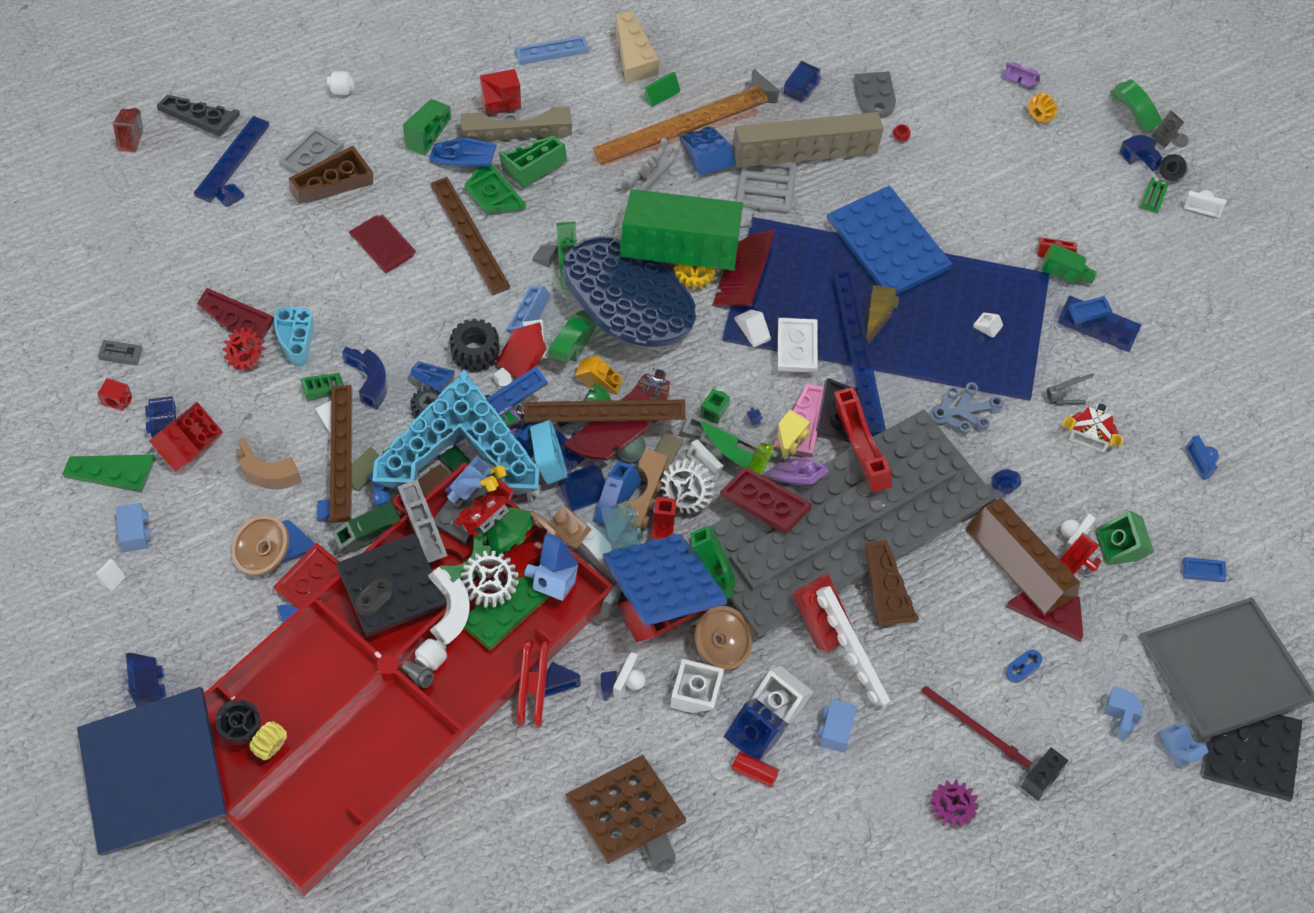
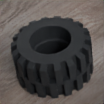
M476 318L472 319V321L464 320L463 324H457V328H453L452 334H450V349L455 364L461 366L463 370L469 369V372L474 370L482 372V369H489V365L493 366L500 353L497 329L492 327L491 323H485L483 319L477 321ZM471 343L483 344L481 347L478 348L467 347V345Z

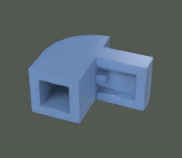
M1113 686L1104 714L1121 719L1116 738L1125 740L1128 733L1132 734L1135 724L1138 725L1143 716V707L1140 700L1133 693Z
M1176 723L1159 732L1165 749L1180 766L1190 762H1197L1202 759L1201 756L1209 753L1206 744L1194 742L1187 725Z

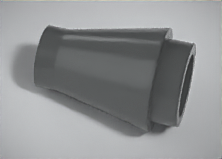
M406 661L402 666V672L417 687L427 688L434 679V674L430 668L410 661Z

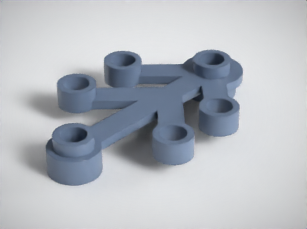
M971 382L967 384L965 393L956 407L949 408L952 400L958 397L959 389L951 386L948 388L947 396L942 404L932 407L929 416L937 425L947 423L956 428L961 434L969 433L971 429L970 423L976 425L979 430L984 431L990 425L989 419L986 417L979 418L971 413L988 410L994 414L999 413L1004 406V401L999 396H992L989 401L967 405L971 397L978 390L977 384ZM950 391H954L956 394L952 395ZM957 415H958V416H960L961 418H963V419H965V420H967V421H961V422H959L958 420L954 419L952 416H957ZM980 422H985L986 426L981 425Z

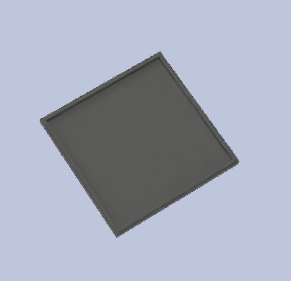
M1253 597L1140 633V640L1201 741L1314 703L1313 689Z

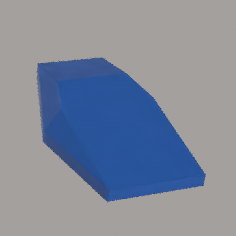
M466 137L434 144L429 160L430 163L452 167L491 166L497 145Z

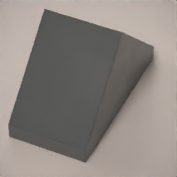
M752 70L750 102L776 104L778 102L779 89L758 71Z

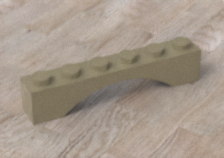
M570 107L551 108L535 118L523 121H501L481 113L461 114L462 138L494 141L572 135Z

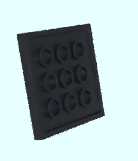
M415 533L336 563L337 570L366 637L441 609L447 605L442 592L428 577L432 570Z
M1278 714L1209 738V753L1206 755L1203 779L1290 802L1293 799L1303 720Z

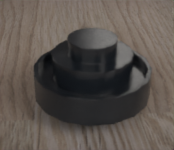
M1169 154L1160 163V173L1166 180L1179 181L1186 175L1188 164L1182 156Z

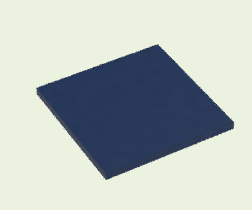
M197 687L77 727L98 855L109 854L228 815L202 687Z

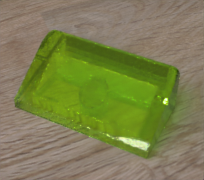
M761 442L748 468L762 475L774 451V446Z

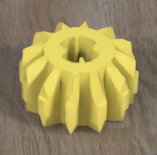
M267 722L252 737L250 750L258 758L263 760L270 759L284 744L287 738L286 731L275 722Z

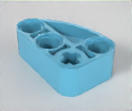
M281 307L276 310L274 318L279 346L293 365L302 366L308 360L314 332L312 313L305 308Z
M547 420L530 426L535 461L546 483L549 485L566 479L567 471L564 458L551 421Z

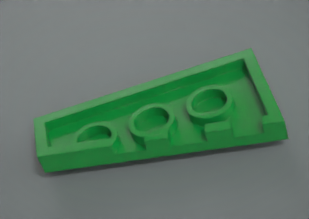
M154 454L69 456L62 474L64 478L142 493L156 458Z

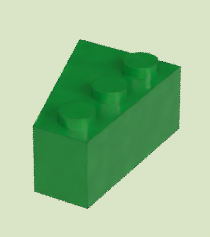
M430 99L403 124L406 149L425 156L450 121V106Z
M555 136L534 141L531 146L524 148L521 146L515 147L516 150L505 153V151L499 152L502 169L522 187L527 186L568 161L565 144Z

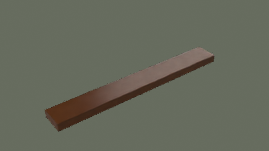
M448 177L431 182L430 185L491 294L496 295L509 290L510 284Z
M352 385L332 386L331 523L347 522L352 519Z
M685 399L524 402V422H544L547 420L551 422L686 420Z

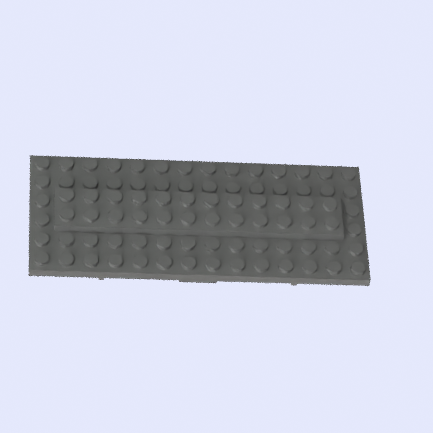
M925 409L872 437L876 447L885 456L890 467L892 477L891 488L872 493L855 451L852 448L823 464L828 468L829 472L814 484L802 486L786 484L783 486V488L810 502L812 507L787 534L743 509L710 526L721 542L734 574L736 586L733 587L734 596L729 598L757 637L800 614L792 592L828 573L836 592L868 575L869 570L864 543L887 540L894 559L977 513L997 499Z

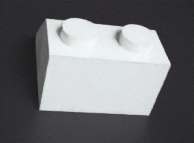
M780 665L769 671L749 704L780 730H783L803 709L813 691Z

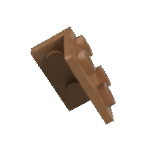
M562 505L551 521L534 511L531 512V515L536 519L534 523L543 530L546 529V534L549 533L562 540L566 547L571 545L577 549L592 530L565 505Z

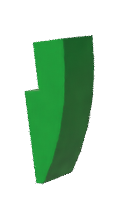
M704 421L701 422V426L707 436L725 456L743 468L749 466L754 455L736 446L739 438Z

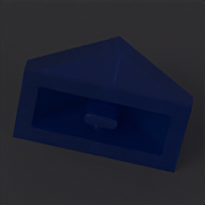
M551 662L547 669L544 698L581 687V677L578 673Z

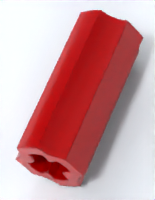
M741 751L737 754L732 765L733 771L771 788L780 770Z

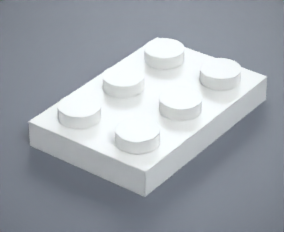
M778 318V371L817 373V320Z

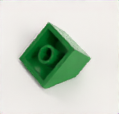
M1128 511L1096 528L1108 565L1135 562L1154 553L1143 517L1132 511Z

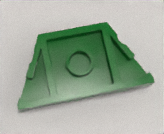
M492 164L491 166H480L464 185L465 191L485 214L523 210L526 208V203Z

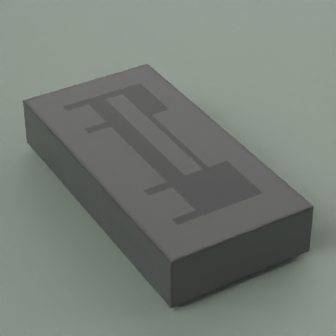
M103 340L98 358L104 361L138 365L143 348L141 345Z

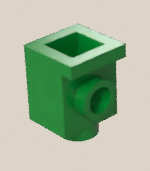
M712 389L701 405L700 416L718 425L721 417L729 407L730 396L722 391Z

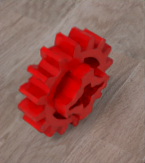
M242 327L241 332L235 329L234 336L228 335L230 340L224 341L227 344V348H223V351L227 352L224 359L229 360L228 365L243 371H247L248 368L254 369V363L260 365L258 359L265 357L261 352L266 350V348L261 346L265 341L260 338L261 335L250 328Z

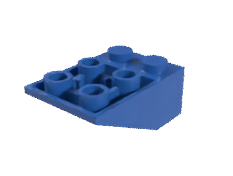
M706 126L702 130L688 131L684 135L679 136L694 169L700 175L735 166L732 145L714 127Z

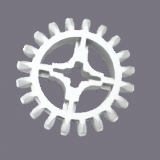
M687 458L683 462L677 460L675 464L669 465V470L664 471L666 477L661 478V481L665 484L660 489L666 490L662 497L668 496V498L677 499L676 509L680 507V513L685 512V510L688 514H691L693 510L696 513L699 512L701 508L707 507V503L712 501L710 496L715 494V491L710 489L715 487V483L710 482L714 476L707 475L709 468L703 470V463L696 465V459L691 460V462ZM680 471H688L692 474L689 477H685L683 475L680 476L677 473ZM698 479L701 483L702 488L697 483ZM690 481L689 487H688L689 490H687V484H686V483H688V482ZM690 495L692 497L696 496L699 499L696 501H688L684 498Z
M483 551V557L477 553L475 554V560L469 558V565H464L463 569L466 572L461 573V578L465 579L462 583L466 587L467 594L471 593L469 600L477 598L476 605L483 601L484 607L487 608L488 602H491L494 608L496 607V601L503 605L504 598L510 600V593L516 592L513 586L518 585V581L515 579L518 577V572H512L516 567L514 564L508 566L510 558L502 560L503 553H500L499 557H495V551L491 552V556H488L487 551ZM483 565H495L496 567L487 569ZM475 571L478 572V576L481 578L477 587H475L472 581V575ZM502 571L507 578L505 587L501 586V582L498 579ZM494 576L493 581H486V577L491 578ZM487 589H492L497 593L486 594L483 592Z

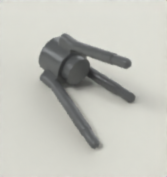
M1091 373L1082 377L1077 376L1061 384L1047 387L1046 391L1049 401L1051 403L1056 402L1057 406L1062 404H1086L1085 400H1063L1067 396L1065 388L1093 377L1094 374Z

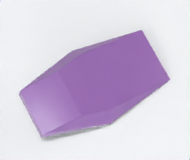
M810 457L781 460L765 472L763 476L780 483L802 486L814 484L829 471L825 465Z

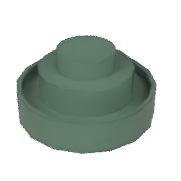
M640 435L622 450H619L617 447L616 450L621 459L634 462L642 457L646 443Z

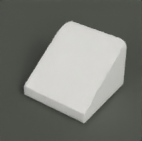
M984 312L974 324L976 329L990 337H995L1003 326L999 315Z
M112 559L96 572L100 583L110 591L115 589L125 579L124 573Z

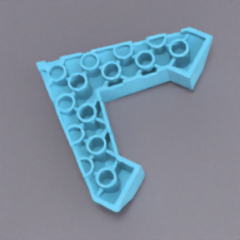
M464 369L459 374V377L452 384H449L438 398L409 425V428L401 436L399 435L389 446V449L374 461L372 481L398 490V486L417 480L418 471L461 435L488 463L495 467L498 465L504 466L506 476L498 479H501L515 491L513 495H521L538 490L539 468L531 460L525 449L516 440L510 429Z

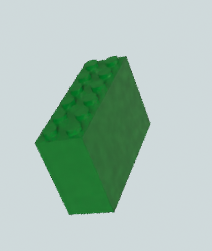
M631 189L622 223L620 257L734 270L740 237L743 202Z

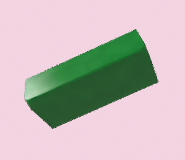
M671 72L645 87V100L650 106L654 107L680 92L676 73Z

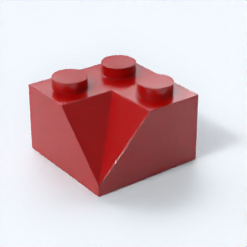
M515 69L480 75L481 100L486 116L521 109L520 82Z

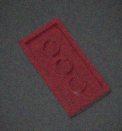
M744 467L720 491V496L784 534H787L812 509L810 502L748 467Z

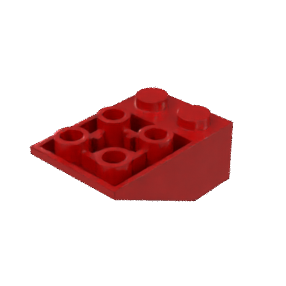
M196 402L150 439L149 442L171 468L177 472L218 438L223 431L202 406Z

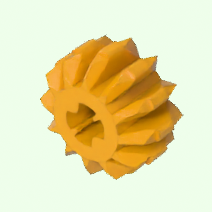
M1042 92L1037 93L1030 98L1027 109L1030 110L1028 114L1032 115L1033 119H1037L1038 123L1042 122L1044 124L1053 120L1059 109L1056 106L1057 102L1053 100V96L1049 97L1047 92L1044 94Z

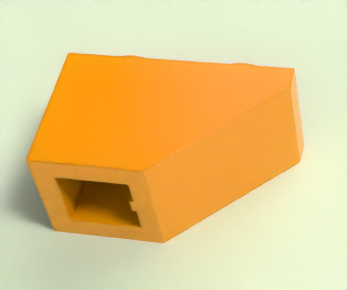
M597 355L581 360L575 377L586 386L595 388L592 386L595 382L613 394L618 393L623 379L619 373Z

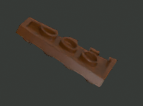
M887 540L864 543L877 626L881 627L919 620Z

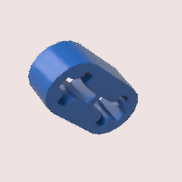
M1028 650L1009 664L1006 671L1008 680L1014 683L1022 682L1039 669L1042 663V655L1036 650ZM1029 658L1036 659L1035 663L1031 662L1028 665L1026 664ZM1022 668L1020 674L1016 673L1014 675L1012 673L1013 669L1017 671L1018 669Z

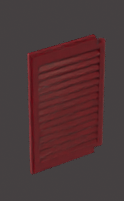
M376 215L349 231L350 235L385 274L413 258V254L416 253V250L384 215L379 217Z

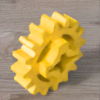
M676 264L674 266L675 277H678L679 282H682V284L685 283L686 289L689 286H692L693 290L696 289V286L703 289V284L709 286L710 281L714 280L716 268Z

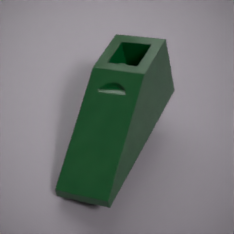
M389 502L347 521L332 533L340 550L355 552L400 521L401 518L393 502Z

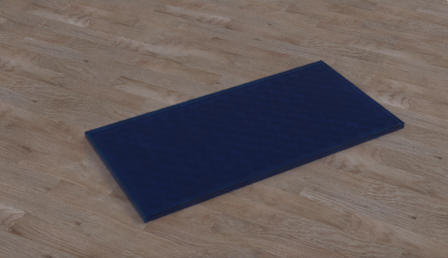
M752 217L748 236L768 230H775V235L752 306H730L723 341L753 347L734 319L736 316L749 310L763 313L771 337L770 341L755 348L778 352V318L816 319L817 360L966 388L968 383L973 382L978 386L977 391L1031 401L1050 274L945 253L953 263L951 269L888 299L838 233ZM983 312L996 314L1001 318L1003 326L995 337H990L974 327L975 322Z

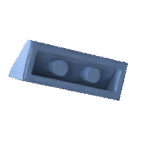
M530 286L506 329L507 332L512 333L514 329L523 327V322L539 319L551 296L545 286Z

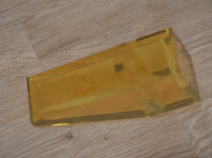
M873 285L865 343L869 344L892 316L893 308L898 307L899 296H895L896 288Z

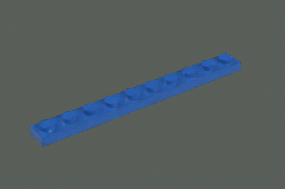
M536 366L486 400L500 416L548 385V381ZM462 435L459 436L455 441H453L449 446H447L433 459H435L436 457H438L439 455H441L457 443L461 442L465 438ZM373 473L367 476L375 488L381 486L382 491L389 489V487L374 483L372 481Z

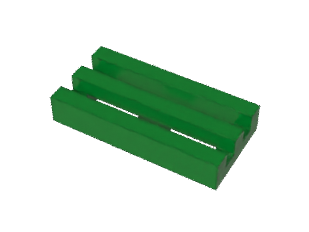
M1152 177L1140 208L1158 214L1169 183L1163 184L1162 180L1154 181L1155 178ZM1152 186H1155L1156 188L1149 206L1145 205ZM1159 188L1163 189V191L1161 193L1156 208H1154L1152 206L1154 204Z

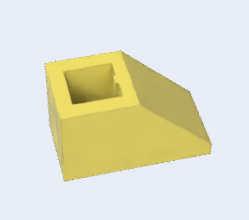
M789 410L779 422L777 432L782 458L785 460L790 454H795L799 443L802 440L805 441L810 434V421L792 410Z

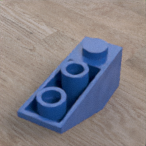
M618 461L608 474L593 519L595 523L611 527L619 515L623 502L629 501L642 482L633 465Z

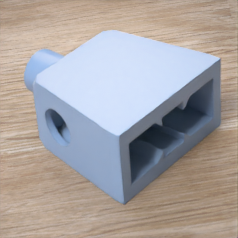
M528 564L525 576L534 579V590L563 601L575 584L578 565L553 571L542 564L539 567Z

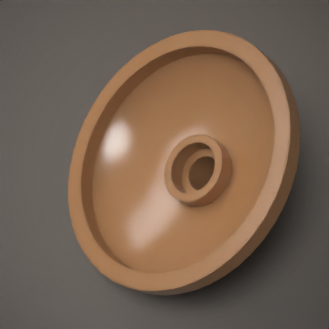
M259 515L246 521L239 528L233 539L231 553L235 565L244 573L254 576L263 575L275 569L284 559L288 550L289 534L287 528L279 519L270 515Z
M718 606L707 610L699 618L695 628V643L699 654L710 666L730 670L742 665L749 657L752 649V632L741 613L731 607Z

